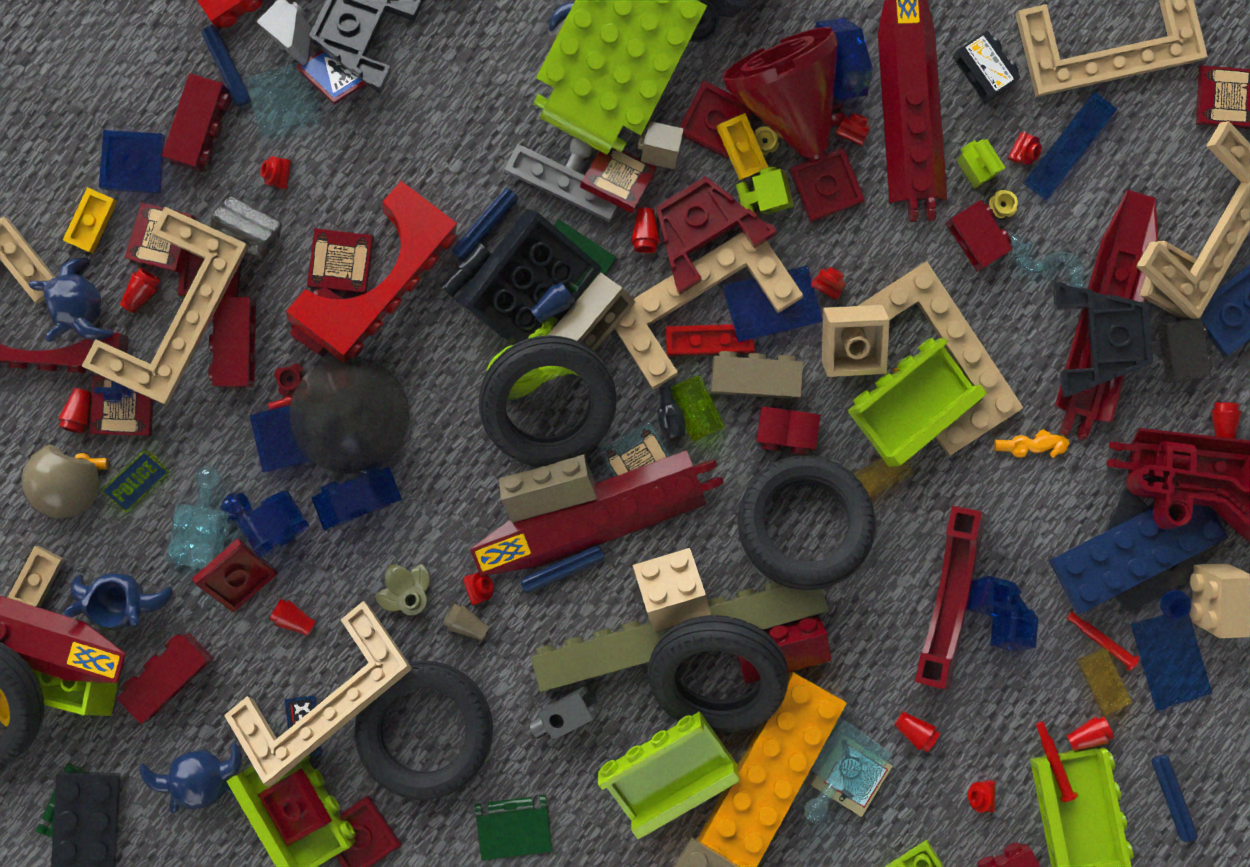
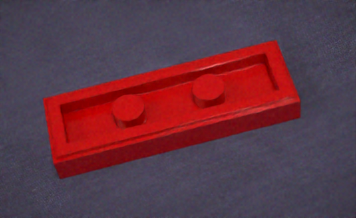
M754 323L666 326L665 328L666 355L668 357L719 355L721 351L736 352L737 354L755 353Z

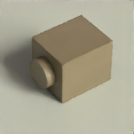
M649 121L647 133L643 132L638 142L637 149L643 150L641 162L675 170L684 129Z

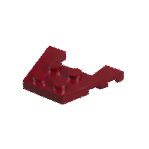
M706 176L656 207L679 295L702 281L700 274L687 256L729 229L738 225L754 249L777 235V230L771 224H766L757 217L756 213L749 208L743 207L735 201L733 196Z

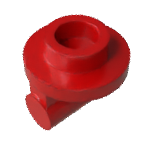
M852 112L851 116L844 115L836 135L862 146L871 127L866 124L867 118Z
M1020 132L1008 159L1015 163L1031 165L1034 161L1038 160L1042 152L1039 138L1025 132Z
M271 156L268 161L265 160L260 171L261 177L264 178V183L275 186V188L287 190L291 160Z
M830 266L828 270L824 268L820 270L818 276L813 279L811 287L837 300L847 283L843 280L845 275Z
M479 572L462 578L472 605L487 601L492 597L494 586L488 575L480 576Z
M983 780V782H975L969 787L968 800L975 811L995 812L996 781Z

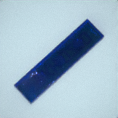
M1092 93L1027 176L1023 184L1046 201L1118 109L1098 93Z

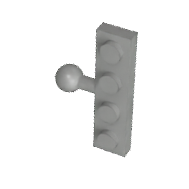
M574 138L570 143L572 154L566 166H563L524 146L516 145L505 167V173L608 222L611 221L618 206L580 188L581 181L585 175L576 172L581 160L591 155L593 147Z

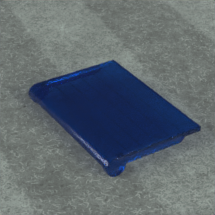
M808 265L787 270L802 292L803 298L777 313L755 278L722 286L738 342L823 322L814 288L811 287L812 281Z
M1187 608L1131 623L1155 710H1163L1172 705L1213 694Z

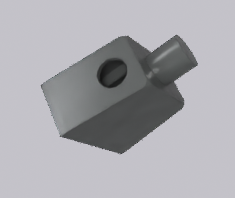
M587 682L546 705L539 712L540 718L530 722V729L537 739L549 733L550 737L555 740L592 721L602 707Z

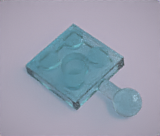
M210 466L200 468L195 476L196 483L200 487L197 506L176 503L166 556L167 562L203 569L222 552L229 512L209 508L211 491L220 481L218 471Z
M842 718L826 740L810 769L828 783L818 798L810 799L805 804L804 813L806 818L814 823L824 821L828 815L827 805L837 790H840L860 804L893 754Z

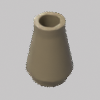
M454 603L443 621V625L448 627V631L465 635L478 641L484 638L489 628L487 624L483 623L463 604L459 606Z

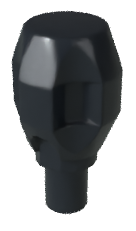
M671 386L659 388L662 403H660L658 420L664 438L667 440L685 436L686 424L684 414L676 400H673Z

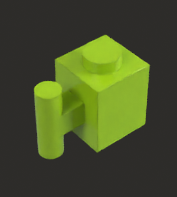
M982 139L978 142L974 140L960 149L962 154L956 160L974 189L994 178L1005 169V166L987 139Z
M776 167L762 169L759 172L760 175L752 177L755 187L754 191L749 192L747 182L736 184L740 204L753 212V205L759 204L760 211L766 215L794 207L787 174Z

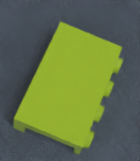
M932 337L923 342L918 347L920 350L918 354L914 357L909 355L896 365L899 368L892 375L887 373L875 382L877 387L870 393L866 390L859 394L853 400L855 405L847 410L889 467L901 466L987 394L981 384L972 386L944 348V345L948 343L945 337L934 340Z
M700 711L692 716L683 717L677 725L667 731H659L650 741L641 746L636 745L627 751L626 755L616 761H608L598 771L599 787L602 790L607 788L631 820V831L638 840L740 782L738 764Z
M1101 746L1080 749L1075 752L1058 753L1073 792L1078 794L1076 799L1069 802H1061L1060 800L1062 794L1047 757L1031 758L1030 763L1051 867H1132L1130 860L1133 859V850L1125 837L1124 830L1127 829V821L1124 813L1120 812L1118 800H1121V791L1117 782H1114L1112 770H1115V761L1112 754Z
M309 755L274 784L303 768L330 815L332 822L288 847L257 795L269 788V786L263 784L254 766L252 765L226 781L276 867H318L356 843L353 827L348 821L344 822L340 818V806L335 797L327 793L323 786L325 784L324 778L317 769H313L308 760L310 758Z

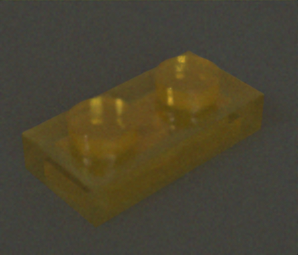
M881 457L853 474L860 480L871 498L914 473L907 461L901 466L889 467Z
M1100 648L1076 660L1103 715H1108L1132 703L1106 648Z

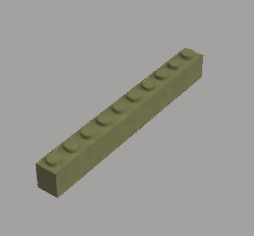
M774 581L764 584L765 589L754 592L753 588H747L737 591L736 598L725 600L724 596H719L707 600L710 614L713 617L723 615L730 616V618H739L747 621V623L756 625L762 630L829 611L823 589L798 590L785 587ZM633 620L621 624L623 629L611 632L610 628H605L593 632L594 637L582 640V636H576L564 640L565 646L554 648L553 644L538 647L536 648L537 653L531 656V661L539 690L543 692L649 662L656 644L672 627L653 632L650 622L640 624L639 620Z

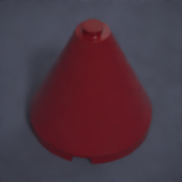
M832 27L814 28L780 39L781 44L764 50V47L752 52L730 66L722 75L726 89L801 157H809V160H815L826 154L825 150L829 147L838 51V39Z

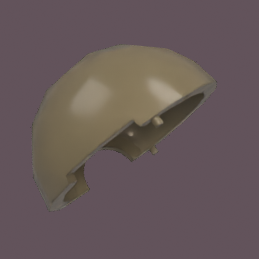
M51 444L46 445L30 457L23 468L21 481L26 500L39 513L55 519L78 516L89 509L98 496L100 483L97 467L94 463L85 459L66 456L61 453L60 448Z

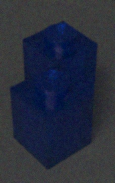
M846 18L816 21L815 28L832 27L838 39L834 97L838 100L868 96L873 66L862 29Z
M376 466L369 467L359 472L360 477L339 485L335 481L320 487L322 492L311 497L323 530L346 524L363 515L384 509L401 501L402 498L390 467L378 470Z
M986 576L973 580L967 610L993 617L990 646L1014 652L1036 648L1039 618L1032 608L1028 609L1019 595L1022 592L1016 583L993 576Z

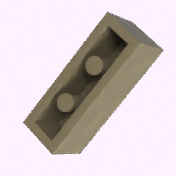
M600 272L548 335L563 336L577 340L595 351L636 302L621 286Z
M721 351L719 356H714L712 359L710 394L799 399L801 397L803 362L796 361L795 356L779 355L778 360L766 359V354L750 353L749 358L737 357L736 352Z
M585 455L499 478L501 501L512 523L597 499L594 477Z

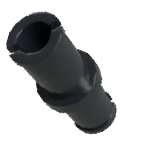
M478 243V246L463 261L459 260L456 263L457 268L439 284L452 298L470 279H473L475 273L490 257L491 253L481 243Z

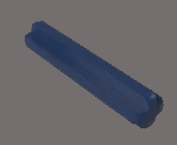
M214 25L203 28L201 34L235 104L238 107L247 105L251 102V98L217 28Z
M506 188L453 247V254L463 261L518 201V196L511 189Z
M594 546L522 578L521 585L526 593H530L602 561L604 559L600 546Z
M1165 754L1155 756L1151 762L1179 838L1184 842L1197 839L1198 834L1171 761Z

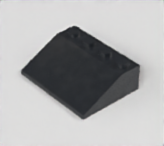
M526 209L456 299V302L508 343L514 345L528 339L531 334L535 333V330L541 328L543 323L538 321L530 309L539 302L553 284L556 286L560 282L565 284L569 281L577 283L589 266H591V270L581 281L574 293H571L569 288L565 286L576 301L600 270L601 266L539 212ZM569 309L555 315L558 322L563 318V316L567 313Z

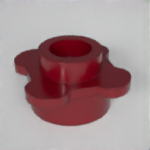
M293 363L291 367H279L275 370L274 377L279 385L278 391L281 395L287 396L292 391H304L306 389L307 382L303 380V367L300 364ZM289 377H293L292 382L288 381Z

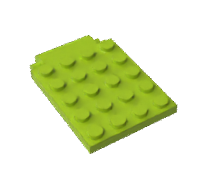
M575 0L536 79L554 88L549 99L537 94L533 105L543 110L539 118L606 155L611 148L622 152L627 143L617 137L622 126L640 136L642 135L707 5L698 0Z

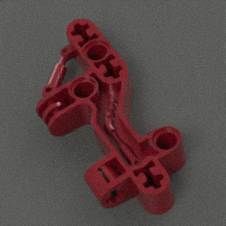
M1162 441L1157 449L1155 465H1146L1130 472L1127 476V488L1132 494L1154 498L1153 518L1160 528L1167 530L1187 524L1192 517L1193 504L1208 506L1214 509L1243 538L1250 542V455L1244 465L1243 483L1241 485L1233 477L1197 472V450L1194 445ZM1170 508L1173 509L1176 514L1175 521L1169 515Z

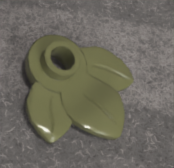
M423 564L417 565L411 572L400 565H389L385 573L387 588L375 594L376 601L383 609L389 612L402 611L409 616L420 615L428 605V596L426 594L430 585L428 570ZM411 596H415L416 602L410 606L408 600Z

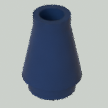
M560 282L556 286L553 284L530 310L538 321L543 323L545 320L571 308L570 304L575 299Z

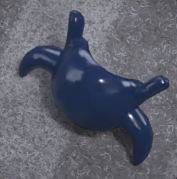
M75 258L64 263L59 270L58 277L52 278L49 281L29 282L31 289L43 291L46 304L55 324V327L49 330L45 336L48 342L56 340L69 329H74L79 336L93 341L95 339L104 340L114 335V332L111 330L92 326V323L99 317L101 312V294L94 284L76 274L81 268L90 263L88 258Z
M117 573L104 574L90 586L83 585V576L78 575L71 584V595L77 602L66 608L64 615L72 618L84 613L93 624L106 630L117 631L130 625L136 627L140 624V613L154 612L161 609L171 598L172 589L167 587L158 593L143 594L142 587L133 576Z
M234 743L230 758L223 762L211 754L210 751L201 749L177 757L171 764L168 774H156L145 764L140 766V774L144 783L151 790L171 794L169 806L171 813H176L180 806L192 810L201 809L217 802L225 792L236 798L226 781L240 770L243 757L239 746Z

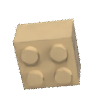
M883 305L823 308L822 364L827 377L887 374L890 319Z
M690 548L633 565L653 632L675 626L691 618L711 615L707 597Z
M1228 563L1194 565L1193 574L1190 578L1193 596L1192 603L1189 606L1192 623L1218 638L1250 637V574Z

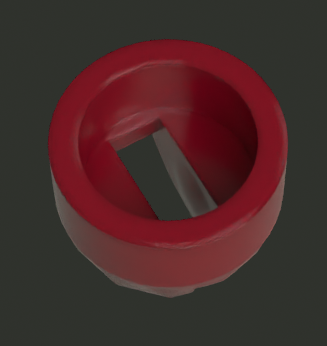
M833 102L832 111L838 110L840 113L832 114L831 127L839 126L845 115L842 105L837 102Z

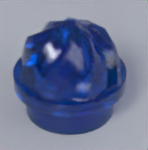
M242 492L228 494L220 506L221 514L228 521H242L252 511L248 497Z
M1170 590L1162 596L1160 609L1168 618L1182 619L1191 610V600L1181 590Z

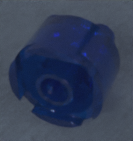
M286 490L261 501L259 507L254 510L250 508L236 520L243 535L259 558L274 549L273 546L278 543L281 547L285 546L296 538V534L310 526L295 500Z

